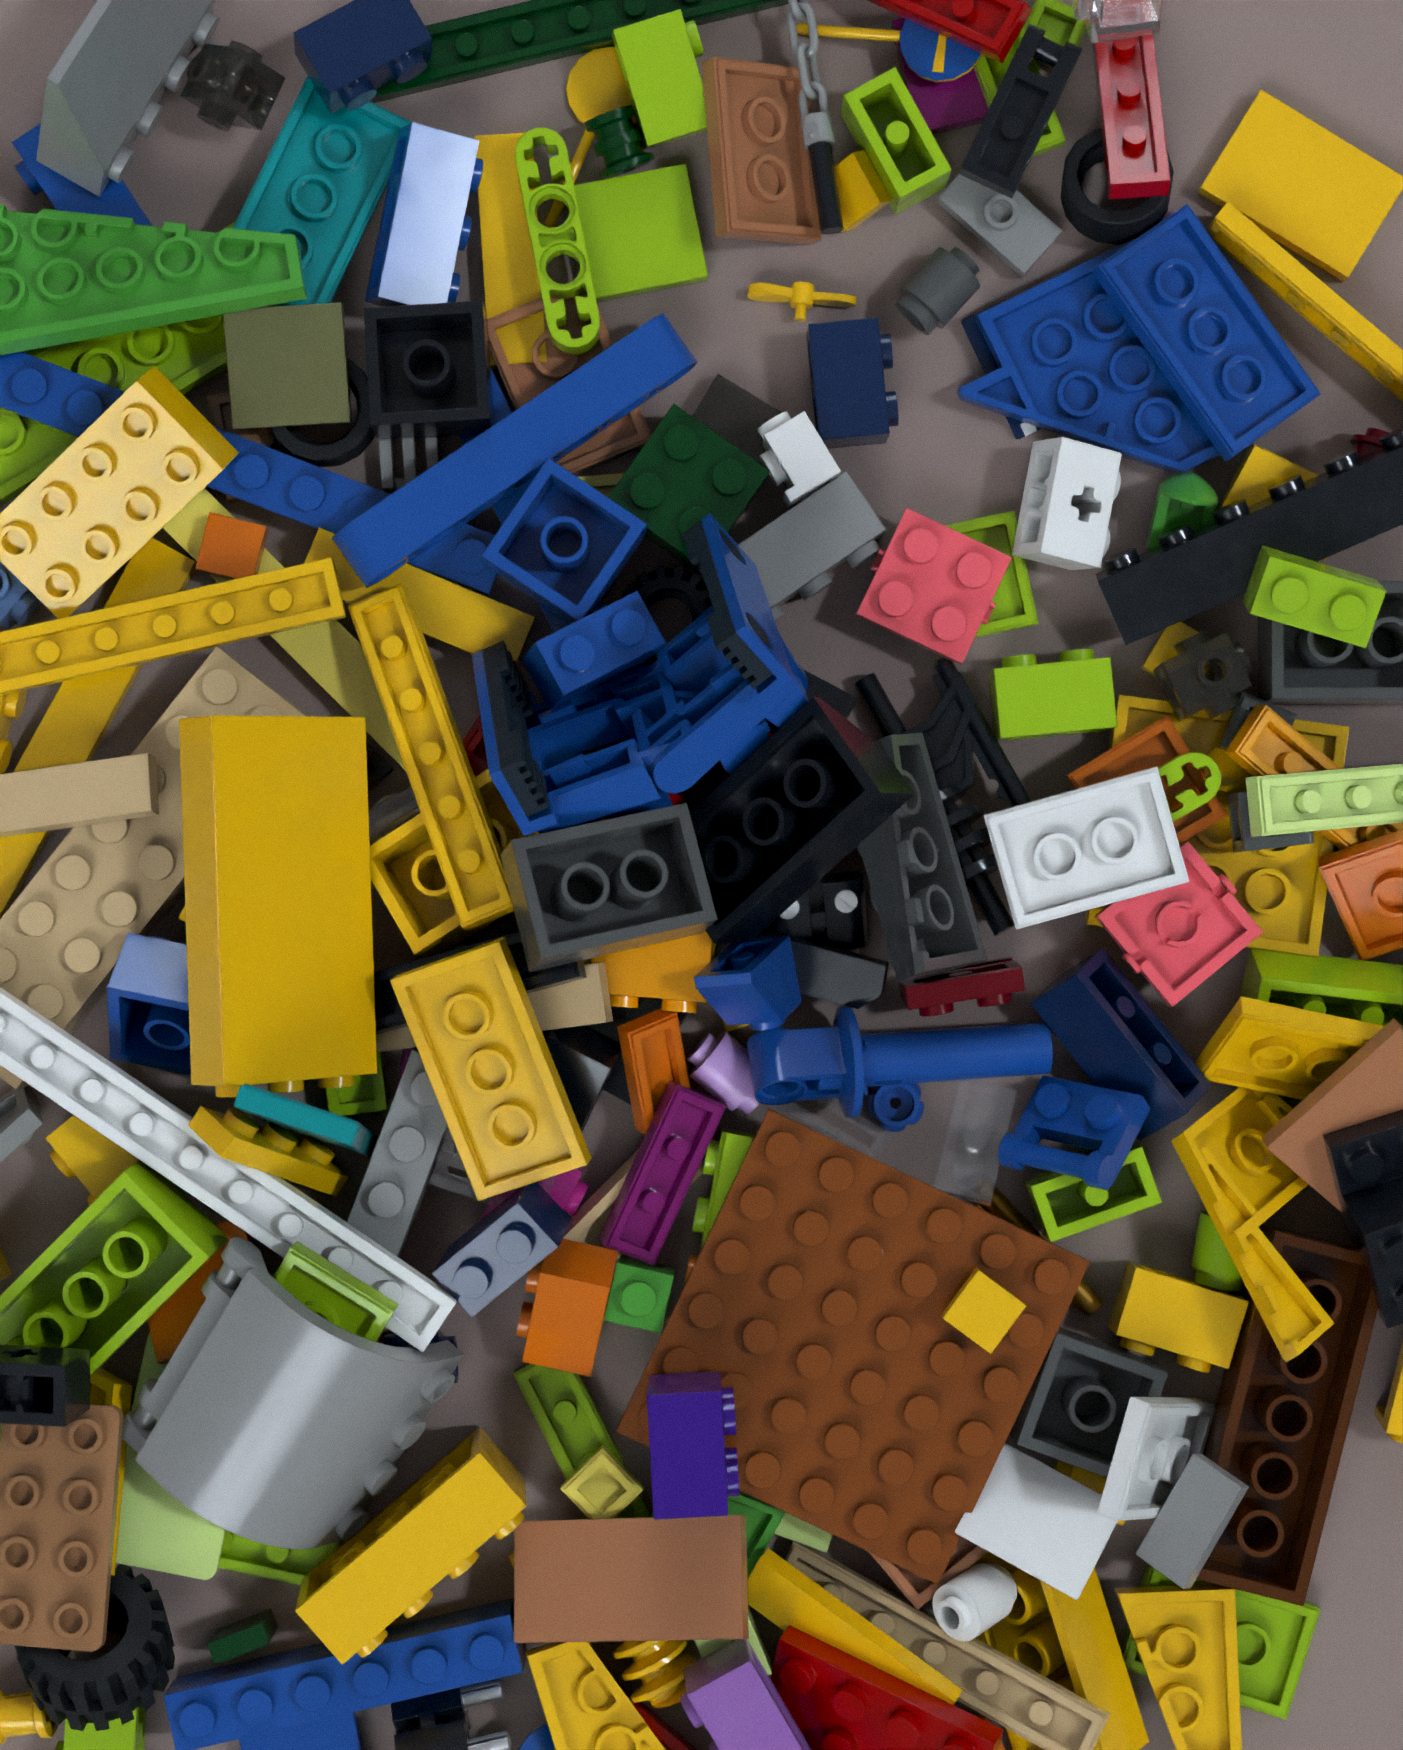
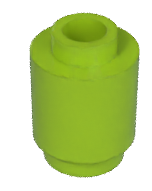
M1207 1210L1200 1211L1191 1267L1196 1269L1194 1282L1220 1290L1240 1291L1242 1278Z

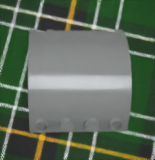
M233 1237L229 1240L221 1254L224 1262L219 1271H212L203 1284L201 1291L206 1300L159 1379H148L137 1396L140 1403L136 1411H130L126 1414L123 1420L122 1438L138 1453L135 1461L169 1494L199 1516L229 1532L255 1542L289 1549H310L342 1539L348 1541L355 1537L366 1525L369 1519V1514L366 1511L376 1495L383 1492L396 1477L397 1468L395 1465L404 1450L412 1446L423 1434L426 1428V1422L423 1420L432 1405L443 1398L451 1389L455 1381V1376L452 1373L464 1354L449 1340L429 1344L424 1352H421L416 1347H396L374 1342L338 1327L310 1310L268 1273L261 1251L254 1244L245 1239Z

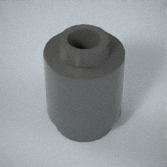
M938 247L901 287L902 296L895 303V306L910 324L925 335H929L936 327L942 329L980 288V283L975 277L980 271L979 267L964 251L957 247H954L950 252Z

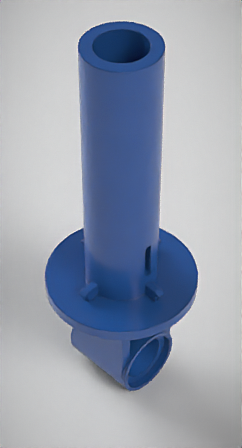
M839 1006L836 1009L833 1027L795 1030L774 1028L760 1031L751 1036L747 1041L754 1095L758 1102L766 1105H783L794 1101L838 1098L841 1110L846 1118L859 1116L863 1096L866 1097L868 1093L867 1087L1049 1074L1053 1060L1051 1035L1045 1022L860 1034L855 1014L852 1008L848 1006Z

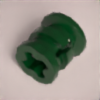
M633 105L611 110L584 123L587 132H594L597 143L593 145L597 157L603 156L606 165L599 173L601 179L612 178L630 172L655 159L653 153L644 152L640 142L644 140V135L641 127H634L632 117L636 112Z

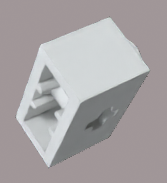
M1065 437L1033 441L1012 555L1068 570L1101 568L1102 558L1110 544L1108 526L1112 504L1121 485L1119 467L1122 453Z

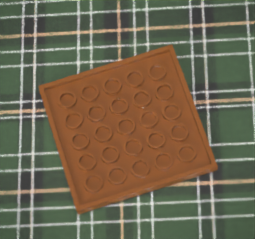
M768 1108L617 1425L616 1432L650 1448L647 1408L649 1375L720 1371L721 1387H733L736 1435H724V1447H737L740 1491L933 1583L939 1584L961 1537L955 1533V1529L965 1512H973L1090 1261ZM975 1268L985 1273L1026 1305L1025 1309L991 1354L941 1317L943 1311Z

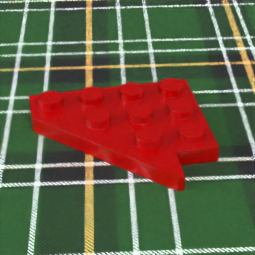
M790 1625L779 1638L770 1679L812 1750L999 1749L1004 1729Z

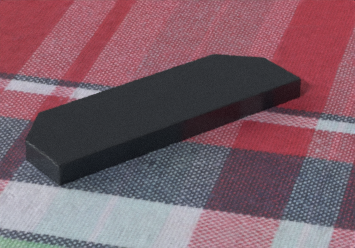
M764 929L755 938L779 937L788 935ZM790 936L801 994L859 1009L881 996L884 992L889 966L888 961Z

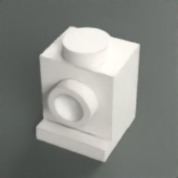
M787 411L768 420L757 429L763 439L762 445L766 452L759 455L763 466L770 471L769 477L776 486L785 482L789 488L784 492L782 498L788 510L840 475L841 470L805 411L792 419Z

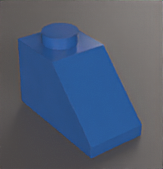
M790 936L755 938L751 942H733L694 976L696 989L727 1025L750 1024V1029L754 1031L774 1029L783 1025L785 1019L802 1003Z

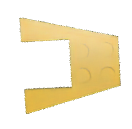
M1238 1087L1171 1140L1282 1358L1285 1362H1288L1300 1355L1329 1329L1334 1322L1259 1228L1262 1223L1308 1185L1306 1181L1268 1150L1262 1140V1137L1293 1108L1276 1094Z

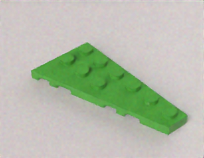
M0 204V355L308 299L300 249L295 235L224 228L220 233L188 230L185 223L164 221L163 227L135 224L133 218L42 209L37 214L7 211L5 205Z

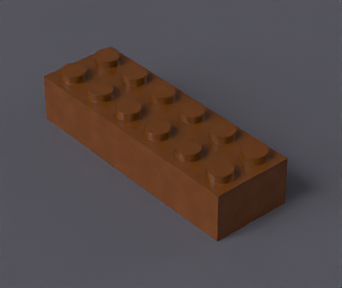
M1261 1224L1260 1230L1333 1320L1334 1324L1300 1355L1285 1362L1245 1286L1243 1298L1248 1300L1249 1303L1229 1369H1224L1203 1455L1245 1483L1249 1488L1196 1579L1304 1606L1378 1306L1369 1270L1356 1247Z

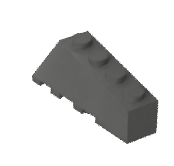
M923 733L894 734L878 739L875 742L884 749L915 793L856 846L864 860L871 885V902L879 913L887 942V958L895 970L898 984L930 978L987 960Z

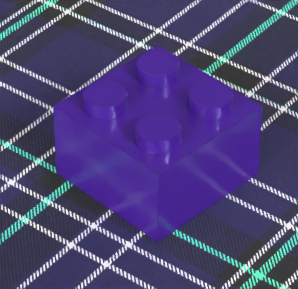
M720 1371L649 1375L647 1408L654 1520L728 1516L727 1497L740 1496L737 1447H724V1435H736L733 1387H721Z

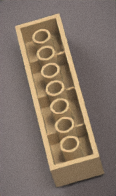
M217 646L131 753V755L149 753L156 757L159 815L73 827L0 919V987L70 1035L74 1034L107 992L109 980L127 933L150 937L185 893L179 719L209 715L308 716L232 655ZM0 1065V1078L17 1090L30 1086Z

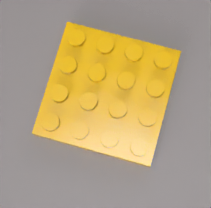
M1117 695L1115 699L1117 727L1111 730L1109 749L1168 715L1188 750L1207 755L1218 765L1221 773V786L1216 796L1228 816L1186 841H1189L1217 877L1223 874L1229 879L1237 890L1233 896L1263 931L1246 948L1318 957L1328 889L1318 866V857L1332 853L1334 844L1318 831H1313L1314 843L1238 853L1233 852L1226 795L1246 792V777L1253 776L1224 753L1225 750L1218 748L1232 710ZM1295 719L1292 727L1336 765L1344 769L1350 727ZM1205 766L1200 768L1205 777L1210 775ZM1221 882L1223 887L1228 891L1227 887ZM1107 905L1086 910L1084 925L1103 927L1094 916Z

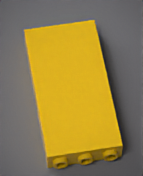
M209 715L179 719L191 1085L215 1086L216 1097H237L240 1086L245 1084L252 1086L253 1084L267 1083V1090L272 1093L304 1091V1080L318 1079V1088L354 1086V1075L377 1074L365 717Z

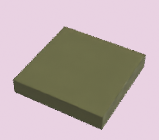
M343 303L260 307L223 314L232 427L234 430L352 422Z

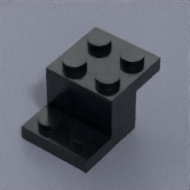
M1403 1110L1323 1135L1345 1227L1369 1270L1379 1314L1387 1329L1403 1324Z

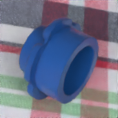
M917 1083L873 1086L874 1092L867 1098V1110L870 1117L878 1120L884 1130L900 1132L905 1129L906 1125H913L919 1121L923 1114L924 1104L920 1101L921 1089ZM894 1097L901 1100V1105L898 1108L890 1106V1100Z

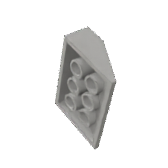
M96 0L46 78L36 161L98 197L101 196L111 179L120 183L135 157V152L130 149L139 133L148 138L162 115L164 106L158 103L167 88L176 93L184 82L192 64L190 60L186 59L195 44L204 48L211 39L219 22V17L213 14L215 0Z

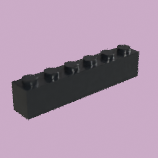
M1403 427L1381 437L1379 441L1382 447L1361 457H1359L1357 450L1338 455L1323 464L1326 471L1323 474L1305 482L1300 474L1289 477L1267 489L1270 495L1269 498L1250 506L1247 505L1245 499L1235 501L1214 511L1212 515L1215 521L1194 531L1190 523L1178 526L1160 535L1157 538L1160 546L1138 555L1136 548H1130L1104 560L1103 564L1106 570L1097 573L1096 577L1125 645L1245 594L1262 545L1318 562L1403 525Z

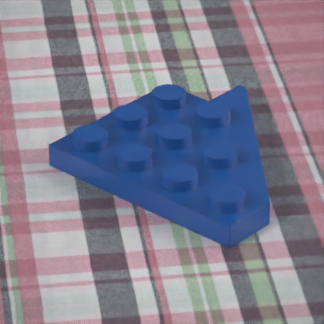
M1134 239L976 316L975 321L999 369L958 388L956 393L961 401L1083 443L1122 453L1124 457L1173 474L1188 472L1221 456L1092 273V270L1097 265L1134 241Z

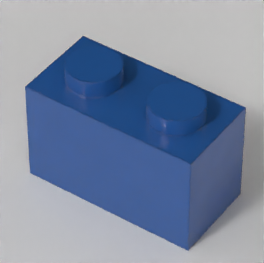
M636 591L536 641L521 660L548 709L552 710L650 660L666 642L640 594Z

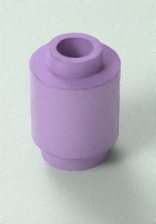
M726 1031L717 1038L710 1033L706 1034L687 1058L694 1065L688 1076L714 1098L724 1103L730 1111L737 1108L745 1116L749 1115L760 1102L755 1099L748 1049Z

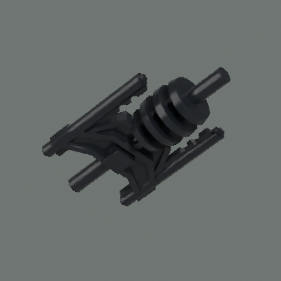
M945 657L937 661L938 665L935 666L938 674L932 676L943 697L928 720L906 730L875 673L861 678L855 683V686L883 737L894 734L923 733L966 886L994 936L1006 932L1014 927L1015 924L988 877L999 869L995 854L987 856L983 849L991 843L988 829L985 827L973 832L970 828V825L982 817L984 812L978 804H972L959 809L955 802L966 794V790L974 786V753L989 780L993 779L999 783V788L996 792L1000 799L1009 801V808L1031 802V799L978 707L971 690L953 661Z

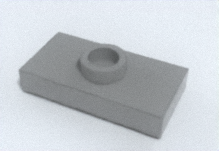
M960 174L939 195L936 202L1021 278L1025 276L1063 231L1019 191L1016 190L1011 199Z

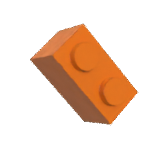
M562 1239L558 1248L528 1272L525 1292L536 1295L534 1303L523 1302L516 1336L527 1338L522 1362L591 1377L618 1256L617 1250Z

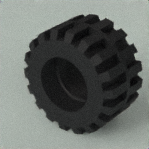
M119 1564L115 1569V1576L111 1575L107 1631L117 1632L124 1636L119 1644L110 1652L90 1660H76L67 1657L71 1650L15 1646L18 1654L17 1659L35 1704L40 1711L46 1709L49 1719L59 1725L66 1718L71 1729L84 1731L87 1723H94L96 1731L109 1729V1721L120 1718L123 1725L134 1719L132 1711L139 1706L147 1711L155 1703L152 1692L154 1690L164 1692L169 1683L167 1670L174 1669L175 1655L172 1647L175 1645L162 1599L158 1590L152 1589L150 1580L142 1573L134 1577L132 1568Z

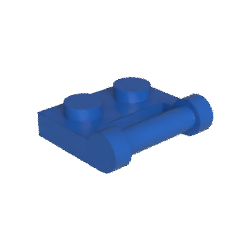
M1042 1075L1014 1132L1007 1133L1000 1142L998 1150L999 1162L1003 1167L1023 1170L1026 1166L1081 1178L1084 1179L1085 1184L1089 1187L1108 1190L1115 1182L1151 1108L1143 1095ZM1042 1138L1096 1151H1093L1088 1156L1039 1145V1142Z

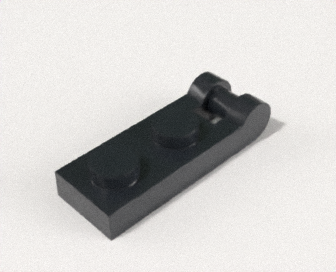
M1029 24L959 173L1011 199L1083 48L1068 41L1065 46H1062L1045 38L1046 31L1032 24ZM1033 59L1054 68L1049 79L1028 70Z

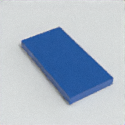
M1188 204L1092 270L1096 279L1225 462L1321 395Z

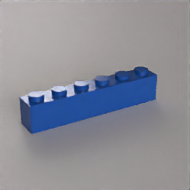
M514 1598L386 1627L385 1630L388 1632V1635L374 1651L364 1658H361L356 1653L343 1665L323 1643H318L177 1676L163 1695L175 1750L199 1749L523 1673L526 1661L525 1643H514Z

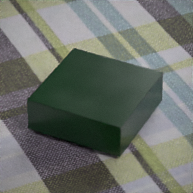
M271 1608L218 1628L207 1643L214 1663L218 1662L220 1664L268 1645L278 1628Z

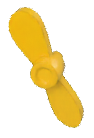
M802 281L793 282L791 288L757 282L750 284L747 291V297L754 301L790 302V307L795 308L794 320L798 322L806 321V311L813 308V304L833 307H855L857 303L856 296L815 292V287L812 283Z

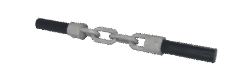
M788 0L790 10L787 15V27L792 54L797 58L802 87L798 102L803 146L805 150L809 151L820 231L822 234H834L841 232L844 228L831 147L835 145L832 117L829 112L825 87L820 83L815 54L819 46L816 18L808 0H799L800 3H797V0ZM795 18L798 20H805L807 18L810 45L806 42L798 43ZM807 59H808V62H809L811 82H809V79H808V72H807V65H806V60H807ZM807 97L810 99L819 98L821 112L809 114Z

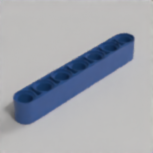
M660 314L349 522L332 537V540L366 588L373 586L534 478L548 458L554 462L559 461L673 384L695 367L698 362L665 314Z

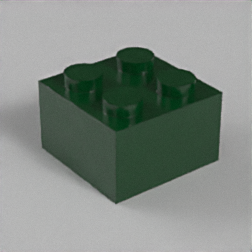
M673 404L608 498L647 524V539L701 575L697 565H693L690 562L682 534L710 513L726 532L730 534L765 484L770 471L680 407Z

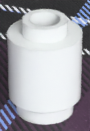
M996 1563L975 1564L936 1590L932 1601L934 1616L939 1626L947 1635L958 1641H971L1009 1615L1017 1598V1587L1012 1575L1003 1566Z

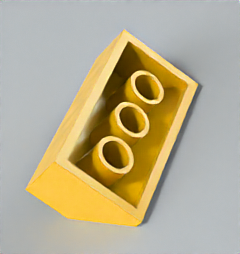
M989 1551L971 1566L978 1563H996L1003 1566L1012 1575L1017 1587V1598L1009 1615L977 1636L978 1640L1110 1712L1111 1715L1094 1750H1140L1148 1744L1149 1738L1095 1567L1079 1598L1076 1600ZM1006 1728L1012 1750H1044Z

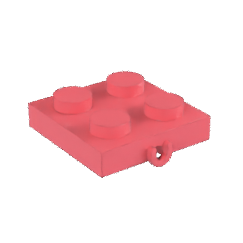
M906 508L886 551L880 549L870 571L875 572V575L855 616L961 665L981 623L986 625L989 621L991 612L996 606L992 599L1012 557Z
M1189 841L1183 842L1180 845L1190 882L1108 904L1094 916L1123 950L1124 954L1121 957L1131 965L1134 973L1138 974L1141 972L1169 1007L1176 1005L1263 933L1233 896L1237 892L1234 885L1223 874L1217 877ZM1221 882L1227 887L1228 891L1223 887Z

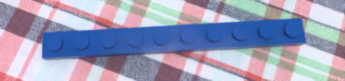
M24 352L0 355V408L79 437L124 393L122 390ZM215 427L239 453L206 486L213 490L317 530L320 527L334 534L391 495ZM464 524L407 564L489 595L497 574L485 567L481 555L495 535Z

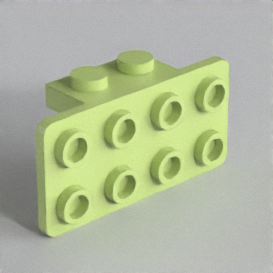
M150 1332L146 1341L131 1411H136L140 1404L137 1396L148 1379H159L167 1364L161 1365L157 1363ZM127 1443L116 1563L201 1580L212 1578L216 1575L219 1568L226 1530L199 1516L169 1494L135 1461L138 1453Z

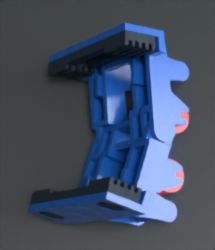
M711 513L684 532L682 536L690 562L693 565L696 564L698 571L703 574L712 605L658 651V659L654 663L622 673L582 695L549 710L545 702L537 704L533 693H529L528 684L523 680L522 673L518 671L517 664L512 660L510 651H507L504 640L472 654L489 775L524 836L536 831L541 834L598 822L599 818L603 816L612 819L686 803L684 791L692 787L718 761L721 762L723 775L725 778H728L772 736L769 732L771 730L768 720L778 728H781L809 701L806 695L808 688L807 676L794 659L777 629L756 565ZM630 737V740L585 756L583 754L584 751Z

